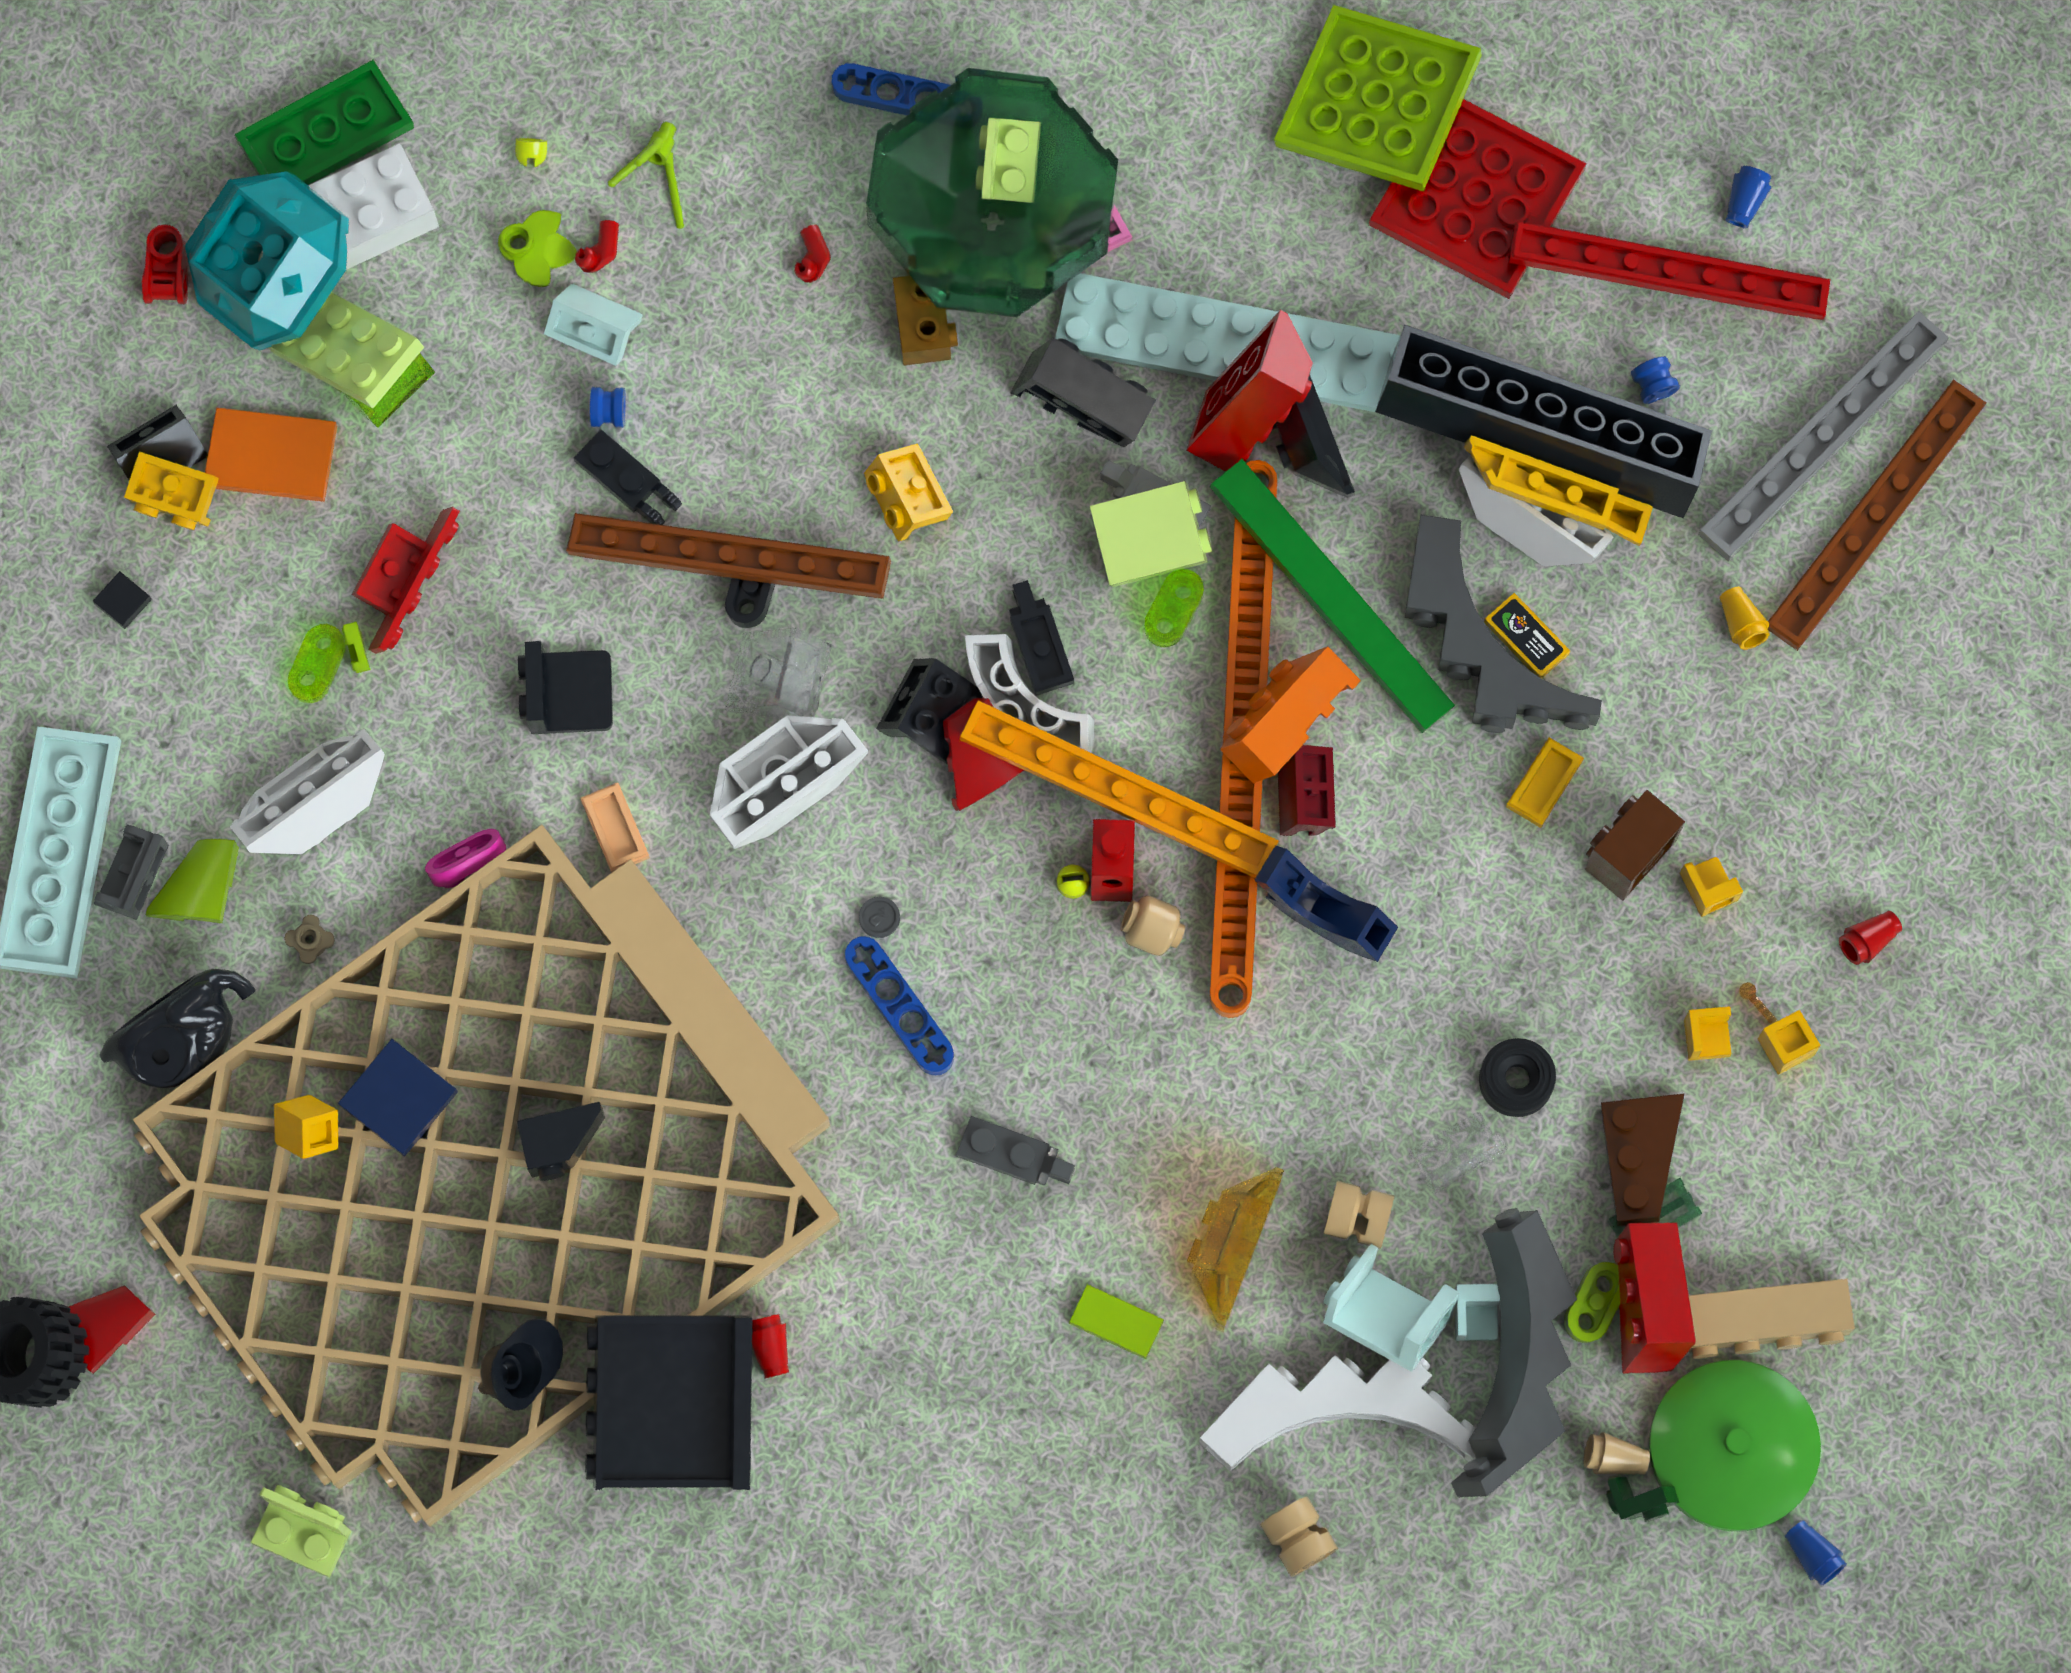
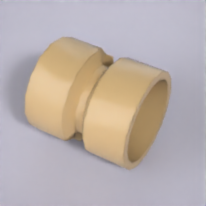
M1337 1181L1324 1234L1345 1240L1351 1235H1355L1358 1243L1368 1246L1373 1244L1381 1249L1394 1195L1371 1190L1365 1195L1362 1194L1360 1186Z
M1308 1496L1289 1504L1260 1524L1273 1546H1280L1282 1548L1279 1558L1291 1577L1312 1567L1338 1550L1327 1528L1317 1526L1316 1523L1320 1516Z

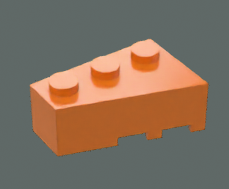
M1328 646L1290 662L1285 659L1276 665L1269 674L1272 680L1267 687L1260 689L1249 700L1248 705L1251 708L1246 715L1238 718L1228 728L1227 734L1229 737L1220 750L1252 783L1275 776L1310 738L1306 732L1320 714L1324 718H1328L1335 710L1330 704L1331 701L1341 691L1346 689L1353 690L1361 681Z

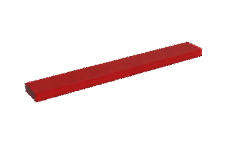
M1516 221L1514 224L1508 263L1818 320H1824L1826 317L1831 280Z

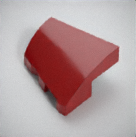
M989 698L972 699L943 721L944 737L949 745V755L947 757L948 772H953L956 798H951L955 811H961L1024 771L960 740V736L977 701L979 700L993 707Z
M125 1285L68 1306L71 1309L70 1313L77 1314L81 1319L78 1327L86 1329L88 1337L84 1339V1345L89 1346V1355H84L83 1363L87 1364V1369L92 1374L122 1344L126 1345L155 1316Z

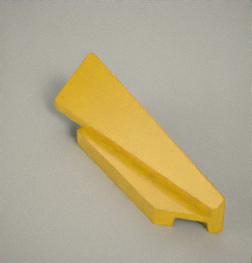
M1471 435L1465 442L1464 449L1473 457L1488 489L1602 530L1606 528L1633 544L1641 545L1653 506L1617 494L1619 489L1478 437Z

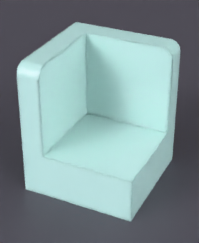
M1457 1284L1455 1290L1459 1291V1295L1455 1305L1456 1341L1497 1340V1306L1500 1302L1497 1284Z

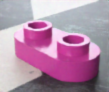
M482 830L436 854L426 864L425 871L434 886L453 888L464 881L465 877L478 871L506 850V844L498 830Z

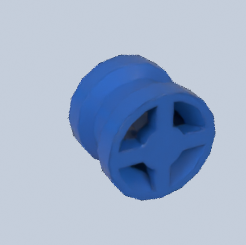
M1657 357L1648 360L1631 371L1633 381L1638 383L1642 389L1640 397L1644 404H1651L1670 397L1680 389L1678 380L1672 377L1669 372L1671 364L1667 357Z
M592 387L590 394L591 427H600L604 423H612L615 427L624 428L626 413L625 387H616L613 391H604L601 387Z

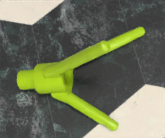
M663 122L659 131L652 134L648 145L608 181V185L614 187L646 161L655 165H663L665 167L676 227L682 229L684 228L683 214L674 171L673 153L671 152L675 144L673 136L676 132V127L672 123Z

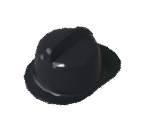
M542 1319L524 1322L503 1343L492 1347L484 1355L481 1362V1383L478 1385V1390L482 1394H488L497 1399L507 1409L513 1411L526 1409L551 1382L560 1369L563 1358V1343L558 1330L550 1322Z

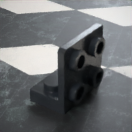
M913 659L876 729L889 737H907L947 764L949 745L944 737L943 721L972 699L983 698L976 685L938 659Z

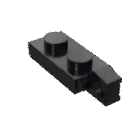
M1028 580L1013 584L1012 592L1017 607L1009 609L1010 622L1035 696L1074 684V677L1049 604L1046 605L1044 598L1034 600Z

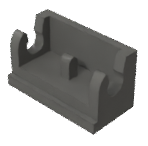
M126 824L122 842L103 886L94 898V904L137 920L169 845L162 835Z

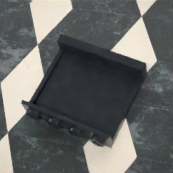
M595 1315V1325L587 1326V1350L595 1351L594 1368H587L586 1391L587 1394H594V1411H586V1437H593V1454H586L585 1479L593 1480L595 1490H602V1488L727 1487L733 1490H750L752 1317L729 1315Z

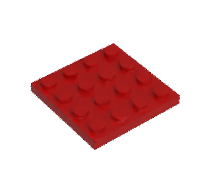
M1463 99L1424 191L1391 182L1372 214L1369 226L1510 299L1528 266L1508 263L1515 222L1521 221L1552 227L1583 174L1587 163Z

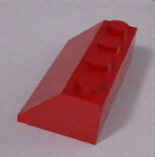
M1280 309L1206 390L1186 451L1226 472L1241 459L1245 462L1251 455L1255 444L1258 441L1261 443L1265 442L1272 431L1273 425L1276 422L1283 423L1292 405L1295 402L1302 403L1307 397L1312 386V382L1308 380L1313 362L1288 313Z

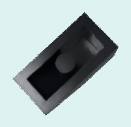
M600 1101L517 1121L527 1169L532 1178L539 1176L541 1181L557 1179L565 1175L564 1170L575 1166L605 1119Z

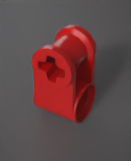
M158 225L147 236L145 268L142 277V295L145 304H152L153 300H177L178 304L186 305L188 259L185 250L186 243L178 229L172 225ZM171 241L177 243L176 248L168 254L159 253V249L164 243Z

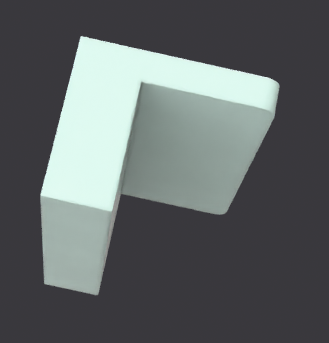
M570 284L553 300L544 335L616 366L624 355L630 332L640 324L643 315L580 286Z

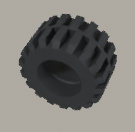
M11 1297L10 1301L2 1300L0 1302V1402L42 1408V1406L51 1407L57 1405V1400L64 1401L70 1396V1388L77 1389L81 1382L78 1376L80 1372L85 1373L87 1364L83 1362L84 1355H89V1346L84 1345V1339L88 1337L86 1329L78 1327L81 1319L77 1314L70 1313L71 1309L69 1307L57 1304V1302L27 1297ZM33 1337L34 1355L27 1368L26 1350Z

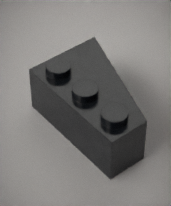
M1053 337L1033 351L1013 386L1011 394L1021 398L1025 391L1045 401L1044 410L1055 414L1058 408L1078 420V426L1123 448L1135 441L1156 402V399L1147 395L1148 391L1144 386L1132 380L1124 381L1113 374L1114 370L1111 366L1097 359H1088L1078 353L1079 348L1074 343L1063 338L1057 340Z

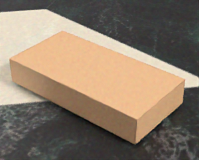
M619 783L580 798L611 873L630 859L634 864L650 858Z

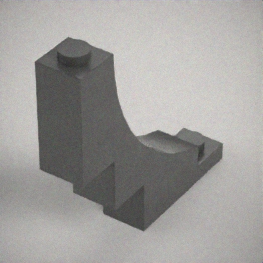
M1517 1208L1508 1209L1495 1217L1496 1223L1482 1233L1490 1253L1500 1295L1501 1344L1497 1372L1488 1404L1479 1424L1468 1440L1476 1459L1468 1462L1464 1466V1472L1451 1482L1457 1497L1488 1496L1566 1431L1546 1386L1571 1366L1552 1320L1573 1304L1577 1298L1537 1210L1519 1212Z

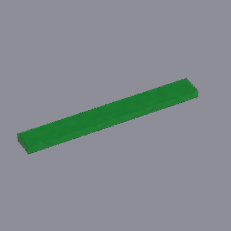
M1243 459L1211 483V490L1421 733H1424L1453 709L1455 704Z

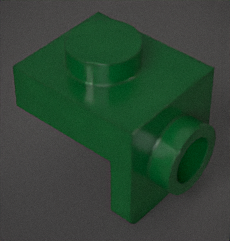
M1615 1476L1607 1479L1610 1490H1607L1608 1503L1612 1511L1616 1515L1619 1514L1621 1520H1633L1643 1516L1645 1522L1653 1521L1669 1514L1667 1507L1680 1503L1674 1486H1661L1633 1496L1626 1476Z

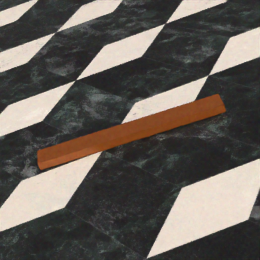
M1953 379L1769 619V627L1767 629L1795 650L1798 651L1987 402Z
M579 513L574 514L566 550L569 555L879 599H884L891 559L886 555Z

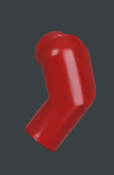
M612 220L599 222L598 243L591 248H580L577 251L575 262L582 271L596 273L616 258L619 234L618 222Z
M815 224L805 227L800 232L807 253L802 258L801 263L796 262L794 268L796 276L807 283L818 280L831 259V254L820 228Z

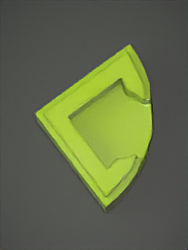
M357 621L344 624L342 632L345 644L348 645L354 672L360 673L370 670L362 632Z

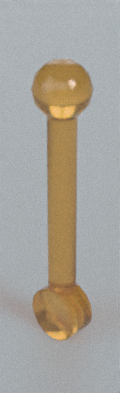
M1747 982L1740 986V996L1743 999L1750 1000L1770 1024L1778 1021L1756 996V988L1752 983Z

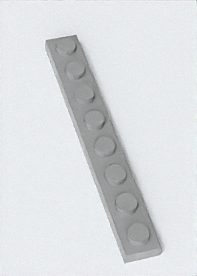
M1918 311L1700 529L1698 535L1723 558L1729 561L1946 344L1949 337Z

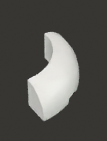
M1006 634L965 635L969 667L983 698H989L994 708L1092 753L1094 719L1089 714L1060 710L1038 699L1029 690L1019 673L1014 656L1013 641Z

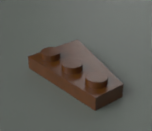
M1685 1093L1601 1102L1617 1226H1626L1628 1223L1659 1222Z

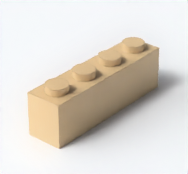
M1848 1279L1689 1295L1696 1343L1688 1352H1692L1695 1359L1717 1356L1718 1349L1734 1347L1735 1354L1754 1353L1760 1351V1344L1776 1343L1779 1350L1793 1349L1803 1346L1802 1340L1816 1338L1819 1340V1345L1838 1344L1845 1341L1844 1335H1849L1855 1329Z

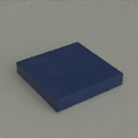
M391 1039L338 1104L405 1157L458 1091L395 1040Z

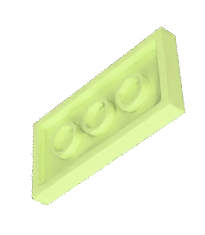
M332 292L301 337L269 347L271 352L371 408L377 405L424 348L416 337Z

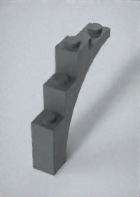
M1420 515L1405 618L1413 619V624L1425 628L1436 627L1437 623L1445 624L1438 670L1447 672V677L1456 680H1469L1471 675L1478 676L1472 723L1481 724L1480 728L1486 732L1503 733L1505 728L1513 729L1516 714L1524 715L1523 719L1525 721L1536 724H1544L1548 722V719L1564 721V726L1576 730H1586L1589 728V725L1596 726L1600 717L1602 700L1569 692L1539 678L1514 660L1489 632L1475 609L1465 583L1460 555L1461 520Z

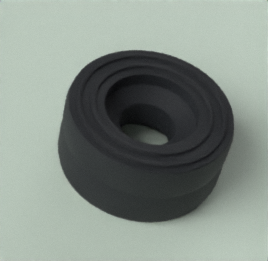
M1523 1038L1508 1039L1495 1045L1485 1056L1479 1073V1086L1486 1102L1497 1112L1511 1117H1524L1540 1110L1549 1100L1556 1083V1069L1549 1053L1539 1044ZM1512 1067L1525 1069L1529 1075L1528 1085L1520 1089L1511 1087L1506 1081V1072Z

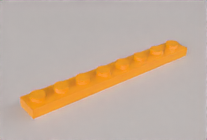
M979 700L960 736L961 741L1123 817L1135 820L1138 824L1256 878L1275 845L1277 846L1279 842L1275 838Z

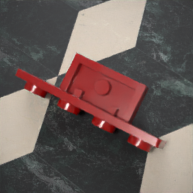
M455 507L443 509L426 541L421 540L395 523L388 525L351 594L386 615L368 648L369 651L375 654L385 652L387 649H393L403 633V628L399 627L406 613L411 614L415 610L422 596V593L418 592L425 578L430 579L440 563V558L437 557L443 543L448 544L457 532L459 523L455 520L460 510Z

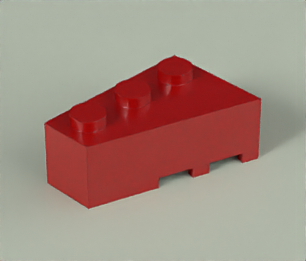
M1628 1223L1618 1238L1615 1239L1613 1246L1614 1260L1618 1265L1622 1374L1669 1372L1677 1366L1696 1343L1677 1223Z

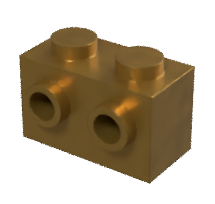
M941 272L893 277L903 366L951 360V347L958 346L955 322L947 323L946 309H953L950 285H942Z

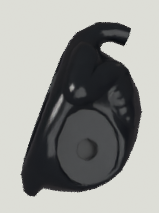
M222 969L205 970L192 976L152 1003L113 1033L106 1040L99 1054L100 1058L104 1063L115 1061L124 1072L137 1082L157 1088L179 1086L223 1055L230 1042L233 1017L222 994L223 990L229 988L235 991L241 1000L246 999L256 990L249 980L236 971Z

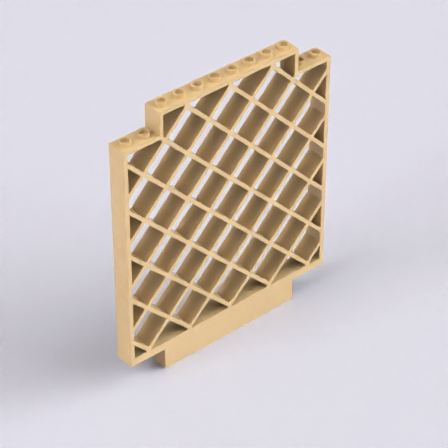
M542 824L133 1119L140 1131L134 1134L140 1145L148 1155L154 1151L157 1152L164 1162L158 1169L172 1188L180 1184L178 1188L139 1215L146 1225L140 1232L154 1251L160 1247L163 1248L170 1258L164 1265L176 1282L180 1284L186 1280L194 1293L188 1298L200 1315L204 1318L210 1313L218 1324L213 1333L227 1351L234 1347L243 1360L237 1366L251 1385L257 1380L267 1392L261 1399L273 1416L277 1418L283 1414L289 1422L291 1428L285 1432L300 1452L307 1448L316 1461L310 1467L324 1486L332 1482L340 1490L380 1460L383 1464L376 1468L391 1489L397 1484L402 1489L407 1498L401 1504L415 1523L423 1518L429 1526H432L594 1405V1394H587L586 1383L552 1379L533 1401L528 1434L509 1448L466 1443L465 1436L474 1382L481 1383L480 1369H477L487 1309L547 1317L546 1321L550 1322L557 1330L559 1319L595 1324V1315H635L643 1258L650 1257L705 1265L698 1308L688 1315H715L840 1222L838 1213L793 1155L830 1127L827 1115L634 862L630 859L590 888ZM538 851L548 865L522 862ZM501 877L544 882L535 936L477 928L483 890ZM559 882H562L607 941L608 945L548 938L556 888ZM467 902L463 926L438 923ZM417 937L460 942L451 997L393 989L400 950ZM474 944L532 952L524 1006L465 999ZM545 954L605 961L596 1016L537 1008ZM619 961L623 962L670 1025L608 1018L616 967ZM383 963L379 987L354 984ZM334 997L376 1002L367 1058L309 1050L316 1010ZM390 1005L449 1012L439 1068L428 1067L451 1085L509 1092L500 1149L441 1141L446 1107L429 1127L427 1139L420 1138L409 1152L424 1154L415 1211L356 1203L366 1146L395 1150L376 1134L370 1132L357 1119L354 1129L338 1127V1142L352 1144L342 1201L284 1194L291 1152L277 1145L269 1191L212 1184L222 1127L274 1133V1118L225 1112L232 1071L250 1058L292 1063L285 1101L301 1097L307 1065L363 1073L383 1049ZM462 1014L521 1022L512 1077L453 1070ZM299 1023L295 1048L269 1045ZM534 1024L593 1031L584 1087L525 1079ZM606 1033L666 1041L657 1097L597 1089ZM683 1041L731 1106L669 1099L678 1042ZM214 1085L209 1110L185 1107L186 1104ZM522 1094L582 1102L581 1106L600 1101L601 1105L654 1112L645 1168L586 1161V1147L575 1166L564 1170V1173H570L561 1231L501 1223L510 1165L527 1168L524 1152L513 1151ZM666 1114L727 1122L718 1178L658 1170ZM165 1119L207 1124L196 1182L189 1181L152 1131L154 1127ZM741 1121L752 1132L792 1185V1188L730 1180L738 1124ZM438 1156L497 1164L488 1221L429 1213ZM583 1175L643 1183L634 1241L573 1233ZM655 1185L716 1193L707 1251L646 1242ZM727 1195L789 1203L783 1245L765 1258L719 1252ZM209 1198L266 1206L256 1264L199 1256ZM193 1199L184 1252L180 1256L157 1224ZM805 1202L817 1219L796 1234L800 1204ZM281 1208L339 1215L329 1274L271 1266ZM354 1218L412 1225L402 1284L344 1276ZM426 1227L485 1235L476 1294L416 1286ZM498 1237L558 1245L549 1304L489 1295ZM571 1247L631 1255L622 1313L562 1305ZM716 1267L746 1270L744 1274L712 1297ZM202 1270L253 1277L245 1329L241 1339L192 1272ZM268 1280L327 1287L316 1347L258 1339ZM341 1289L400 1297L390 1357L331 1349ZM414 1299L473 1307L463 1367L404 1359ZM255 1352L314 1360L305 1415L302 1422L299 1421L252 1356ZM329 1362L387 1370L377 1430L318 1422ZM401 1372L461 1380L451 1440L391 1432ZM547 1392L578 1396L543 1422ZM315 1435L375 1444L336 1472L312 1438ZM389 1445L449 1453L441 1499L429 1508L424 1505L389 1457ZM462 1455L493 1459L457 1486Z

